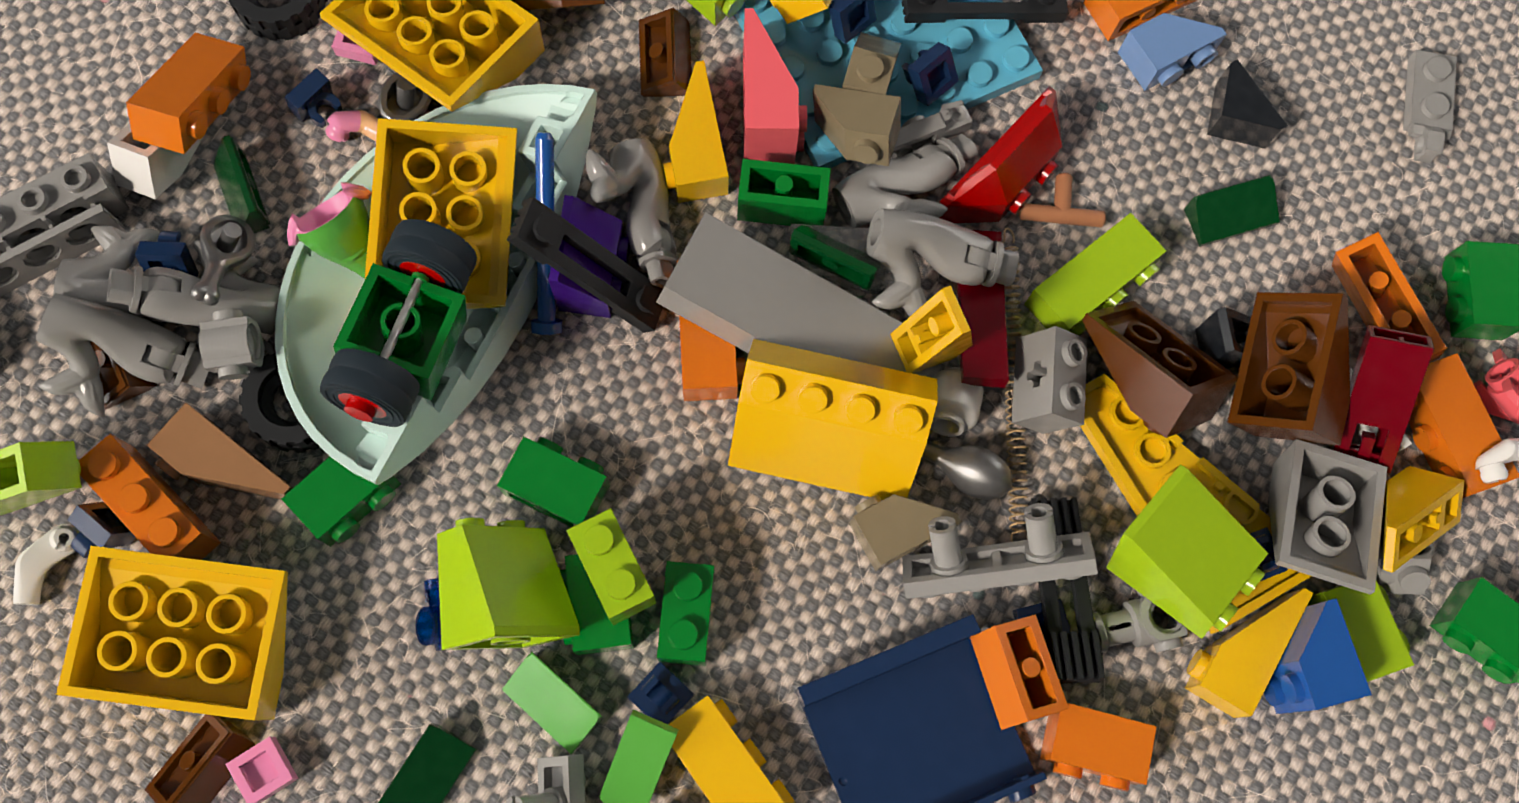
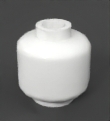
M951 367L937 372L933 378H936L938 383V403L931 430L943 436H959L963 432L971 430L977 424L984 389L982 386L961 383L959 367Z

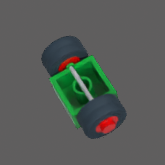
M407 219L401 221L395 227L390 241L383 252L382 262L384 267L372 264L333 345L335 355L320 384V392L325 399L356 419L389 427H398L405 423L418 395L432 400L467 321L466 296L462 293L467 286L477 261L476 253L468 242L451 230L425 220Z

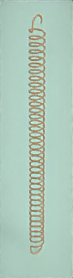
M1005 228L1004 234H1003V235H1004V240H1003L1002 243L1005 242V232H1006V230H1010V232L1012 233L1013 243H1014V242H1015V236H1014L1013 231H1012L1010 228ZM1016 246L1006 247L1005 249L1017 251L1019 248ZM1015 277L1016 280L1014 282L1019 281L1020 278ZM1019 285L1004 286V289L1020 288ZM1009 293L1005 294V297H1019L1021 294ZM1018 300L1005 301V305H1018L1021 303ZM1013 308L1008 310L1005 309L1006 312L1017 313L1021 311V309L1019 308ZM1020 316L1006 317V320L1021 319ZM1006 325V328H1020L1022 325ZM1012 332L1007 333V336H1020L1022 333ZM1016 340L1007 341V344H1016ZM1016 348L1008 349V352H1015ZM1008 356V360H1009V359L1015 360V356H1012V357H1009V356ZM1008 364V368H1009V367H1015V364H1013V365H1009V364ZM1006 386V389L1008 391L1005 392V396L1008 397V399L1005 401V404L1009 407L1005 409V412L1010 414L1005 418L1008 422H1010L1006 425V428L1010 430L1006 434V436L1010 438V440H1008L1006 444L1011 447L1006 452L1012 455L1007 458V461L1009 463H1012L1008 467L1014 465H1026V462H1012L1009 460L1010 458L1017 456H1027L1026 454H1013L1009 452V450L1015 448H1026L1025 445H1010V441L1025 440L1026 438H1014L1008 436L1009 433L1025 432L1026 430L1008 428V426L1013 423H1011V420L1007 419L1008 417L1012 416V413L1007 411L1008 409L1012 408V405L1008 404L1007 401L1012 400L1013 397L1008 396L1007 393L1013 391V389L1007 388ZM1010 469L1012 474L1027 473L1026 470L1016 471ZM1012 478V483L1018 481H1028L1027 479ZM1012 486L1013 489L1008 492L1013 497L1008 502L1011 505H1015L1009 508V511L1014 514L1009 517V520L1016 522L1009 526L1010 529L1015 531L1011 533V542H1013V534L1027 532L1026 530L1011 527L1017 524H1026L1025 521L1011 519L1015 516L1024 515V513L1014 512L1011 509L1027 507L1029 505L1010 502L1018 498H1028V496H1017L1010 494V492L1027 490V487Z

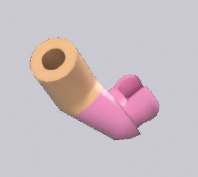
M365 110L335 111L327 119L329 125L326 127L325 132L333 141L346 142L349 139L350 132H360L376 142L378 118Z

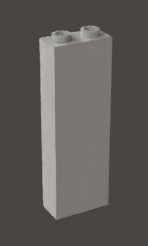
M706 212L656 303L748 354L753 339L906 372L890 335L902 322ZM941 364L914 374L933 378L939 372Z

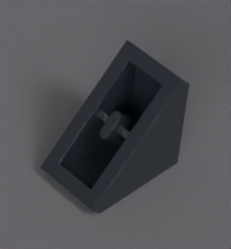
M1237 59L1230 63L1215 85L1207 135L1265 149L1279 137L1288 125Z
M1227 307L1217 309L1195 329L1199 349L1226 369L1240 368L1251 317Z

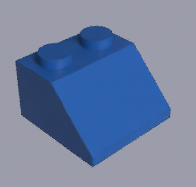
M1337 598L1306 607L1264 691L1266 700L1271 706H1274L1276 714L1319 710L1372 695Z

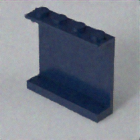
M974 614L814 680L795 690L841 803H993L1007 796L1010 803H1014L1037 793L1034 784L1047 779L1044 772L1034 771L1015 726L1003 730L1000 728L970 640L971 636L981 632Z

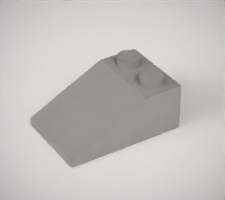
M1296 439L1273 463L1268 506L1275 564L1369 595L1374 593L1387 467Z

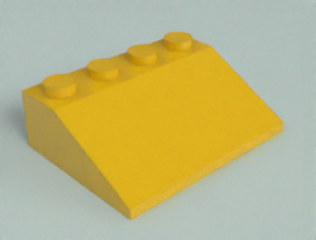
M333 0L319 13L321 19L451 112L478 99L483 92L498 89L517 79L545 51L539 19L511 0Z
M378 118L365 279L373 263L384 267L382 262L383 252L390 241L395 227L401 221L407 219L425 220L456 233L468 242L476 253L477 261L475 268L462 293L466 296V309L506 307L510 242L507 241V238L511 235L517 128Z
M753 339L746 361L737 406L728 466L867 497L879 494L881 500L894 494L908 498L927 444L938 403L937 379Z
M90 546L56 695L253 721L274 720L284 674L288 571Z

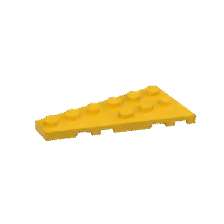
M1106 374L1086 384L1084 425L1080 427L1136 516L1141 513L1181 464L1206 487L1249 534L1268 527L1272 535L1270 517L1260 509V504L1207 459L1204 457L1200 459L1182 444L1184 440L1177 434L1165 438L1150 431L1144 425L1143 420L1129 409L1117 384ZM1288 569L1285 572L1260 581L1249 596L1239 591L1231 601L1239 609L1224 628L1312 576ZM1214 626L1209 630L1211 634L1219 632Z

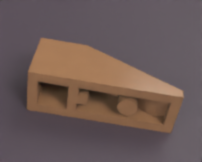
M185 403L146 445L160 456L155 464L175 480L184 475L199 484L282 500L281 498L294 488L188 403Z

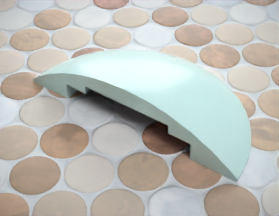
M517 85L483 92L478 99L453 112L444 106L439 107L414 121L517 128L512 228L516 226L514 223L515 218L520 217L517 213L519 209L523 208L521 205L522 201L532 197L536 198L535 138L538 132H549L554 138L555 213L561 216L564 195L577 196L591 137L597 92L595 89L573 85ZM376 147L364 155L339 180L322 203L343 190L341 182L361 185L372 192ZM372 195L369 199L363 200L369 218ZM299 241L285 271L277 304L275 351L278 372L285 395L296 418L309 436L331 458L352 473L376 485H380L423 453L464 411L505 357L537 299V261L510 243L506 307L466 309L467 321L432 400L418 395L405 423L398 427H389L356 419L331 404L321 394V381L335 355L333 345L365 279L350 269L318 255Z

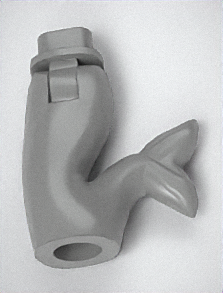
M960 134L951 140L942 137L936 140V145L933 143L924 144L906 155L891 159L889 166L869 165L844 178L832 188L835 204L842 218L853 228L871 223L874 214L880 208L912 211L940 218L947 211L946 206L931 200H912L903 195L921 194L944 185L953 176L958 175L965 169V162L978 155V149L972 140Z
M633 138L625 140L610 150L609 165L597 152L591 149L587 150L585 159L586 171L592 182L590 195L595 202L602 203L624 195L632 188V200L626 219L628 241L633 254L636 255L637 259L635 260L642 270L648 272L651 284L664 288L677 264L678 258L675 255L676 244L670 227L668 189L657 151L647 139Z
M880 208L872 218L866 243L867 255L887 267L894 275L895 281L879 294L872 303L879 308L888 310L902 307L909 317L927 302L921 287L920 270L913 251L920 254L943 277L953 282L970 286L982 284L986 287H992L995 283L1011 286L1015 280L1019 262V252L1005 249L1004 244L1000 241H992L982 234L941 218L905 210Z
M93 226L91 231L105 252L92 257L61 260L55 278L53 295L57 293L109 306L134 314L148 321L173 323L143 315L141 312L140 314L129 312V305L107 302L108 279L111 268L126 270L136 258L135 253L139 242H156L160 234L159 231L140 228L130 232H123L113 226Z
M195 240L193 242L205 269L207 263L200 246V240ZM251 255L246 262L225 273L219 287L220 299L214 306L206 305L203 301L198 302L191 297V290L196 283L200 282V278L179 270L162 267L146 269L143 274L141 266H135L133 272L111 268L108 279L107 302L129 305V312L140 314L141 312L143 315L192 326H200L199 322L213 321L212 313L215 311L241 310L243 316H248L257 321L261 333L272 335L275 332V318L281 287L274 284L258 283L241 277L259 262L256 257Z
M57 293L52 296L36 334V341L56 350L69 363L68 369L40 383V388L54 395L76 394L82 405L89 412L99 417L105 416L104 392L99 377V361L90 341L100 347L124 370L149 382L165 384L170 383L173 378L174 386L179 387L181 382L202 389L209 372L204 369L200 350L195 349L196 342L189 341L187 343L184 338L134 314Z

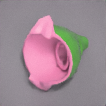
M341 182L343 190L300 218L291 214L287 230L289 246H294L300 241L318 255L350 269L365 279L370 218L363 200L369 199L372 192L361 185Z

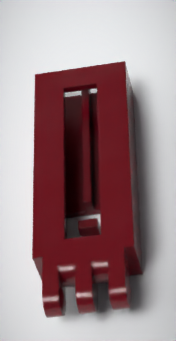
M1368 325L1350 380V404L1341 445L1330 444L1329 449L1387 467V473H1391L1434 351L1431 337ZM1358 423L1378 427L1376 436L1375 433L1363 431L1361 443H1351Z

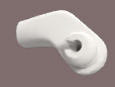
M60 524L53 527L20 554L15 563L13 604L40 605L42 586L46 574L54 565L75 552L71 547V543L80 532L75 526Z

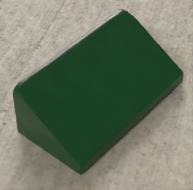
M230 135L222 137L214 160V169L230 215L239 217L249 224L254 233L270 228V221L246 154L233 137H230Z
M1272 175L1195 196L1184 208L1199 247L1271 227L1280 222L1275 182Z
M805 225L794 229L791 235L789 247L791 255L859 287L870 290L882 264L853 247Z
M435 723L429 724L378 803H443L477 749Z

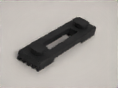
M902 0V7H904L903 15H905L904 23H945L946 19H1023L1024 23H1063L1069 14L1066 0H1022L1021 2Z
M532 197L522 201L521 205L523 208L519 209L517 213L520 217L514 220L516 226L511 228L510 232L513 234L508 236V242L542 265H550L612 308L613 313L641 332L655 331L663 308L662 305L656 303L663 290L662 288L652 285L650 279L536 198ZM562 239L620 279L623 289H620V292L559 251Z
M1062 497L1060 500H1057V498H1051L1050 500L1041 498L1040 501H1037V498H1031L1028 505L1045 503L1052 507L1057 536L1082 533L1077 497H1071L1070 500H1067V497ZM1087 576L1070 580L1078 633L1077 631L1067 633V631L1062 629L1055 580L1038 582L1047 647L1060 684L1100 683L1105 678L1099 634L1098 630H1095Z

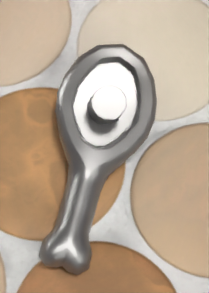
M396 72L382 85L379 93L378 107L384 119L414 121L424 115L429 108L432 97Z
M224 214L213 217L203 226L200 246L207 265L200 282L196 283L191 290L190 295L194 300L198 302L203 301L204 304L209 306L216 305L220 299L219 287L225 273L246 262L255 251L256 241L254 232L249 224L239 217Z
M927 440L922 457L941 467L951 482L966 495L977 499L990 500L1003 497L1012 488V473L1009 467L991 450L969 445L945 448Z

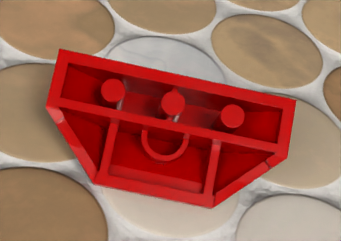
M1049 86L939 201L940 204L947 207V211L940 217L941 219L952 223L999 222L1009 210L1014 214L1021 210L1023 205L1032 196L1028 190L1036 182L1044 185L1059 167L1054 160L1062 148L1056 91Z

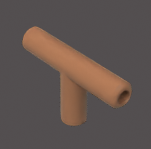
M1059 173L1055 177L1054 206L1026 203L1018 212V217L1020 220L1102 228L1106 223V213L1102 210L1071 208L1073 176L1069 173Z

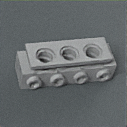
M90 153L0 197V297L59 267L62 259L76 258L99 246L100 243L91 231L93 226H113L126 232L123 224L115 217L130 210L112 175ZM78 206L80 207V209H78L75 212L69 214H62L70 208ZM39 228L36 232L29 235H21L27 230Z

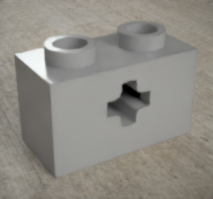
M1057 326L1016 338L1011 423L1042 434L1084 425L1087 361L1086 338Z

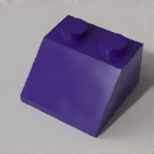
M564 195L561 217L628 263L631 247L628 237L624 235L622 220L574 196ZM562 239L559 251L620 292V289H623L620 279ZM551 267L548 281L559 311L611 318L612 308Z

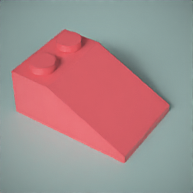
M745 8L743 38V159L795 164L796 152H804V132H807V105H799V88L754 8Z

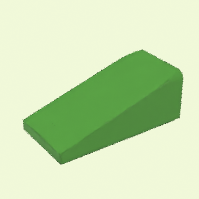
M633 710L605 779L599 799L604 803H650L679 729Z

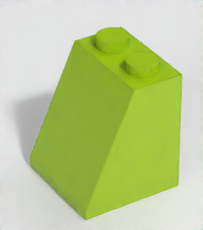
M1180 464L1123 533L1106 568L1202 639L1212 626L1221 632L1239 609L1231 603L1239 591L1249 596L1261 581L1265 573L1258 569V566L1268 555V552L1187 468Z
M464 518L456 520L454 528L437 534L442 650L528 648L580 635L579 624L545 528H528L523 520H506L498 522L497 526H485V519Z

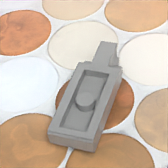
M1415 50L1409 56L1403 130L1408 131L1409 136L1415 137L1414 161L1431 163L1435 157L1443 153L1444 142L1446 143L1450 140L1451 132L1453 131L1457 57L1422 50Z
M963 101L943 104L939 113L926 118L923 115H919L905 122L900 128L891 159L906 155L927 143L936 145V140L942 137L949 138L969 130L973 120ZM857 161V164L860 169L872 165Z

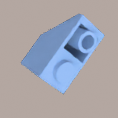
M1163 13L1130 30L1118 50V54L1144 91L1159 83L1162 87L1173 83L1184 73V70L1193 65L1196 69L1207 65L1218 55L1216 49L1227 34L1222 27Z

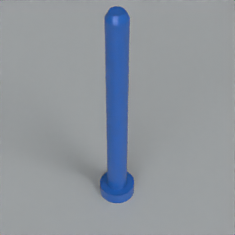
M538 132L535 138L536 199L554 211V138L549 132ZM538 261V318L531 320V333L539 335L560 334L563 332L562 320L556 318V302L548 281L551 266L548 264L542 265Z

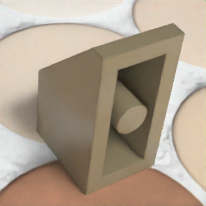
M861 32L854 45L842 88L887 95L901 43Z
M815 84L813 88L815 122L846 160L865 164L889 166L901 128V97Z
M879 494L855 507L858 514L852 517L849 525L876 572L930 543L928 524L934 518L941 516L953 517L956 521V526L962 520L958 513L895 494L881 500Z

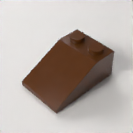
M1257 292L1239 368V378L1236 381L1227 423L1257 437L1294 441L1299 439L1305 442L1341 445L1350 404L1348 296L1343 293Z
M1136 301L1086 313L1082 320L1129 409L1143 420L1144 425L1150 431L1165 438L1212 420L1239 378Z

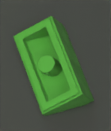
M533 652L524 659L502 688L516 704L571 755L604 719L595 708Z

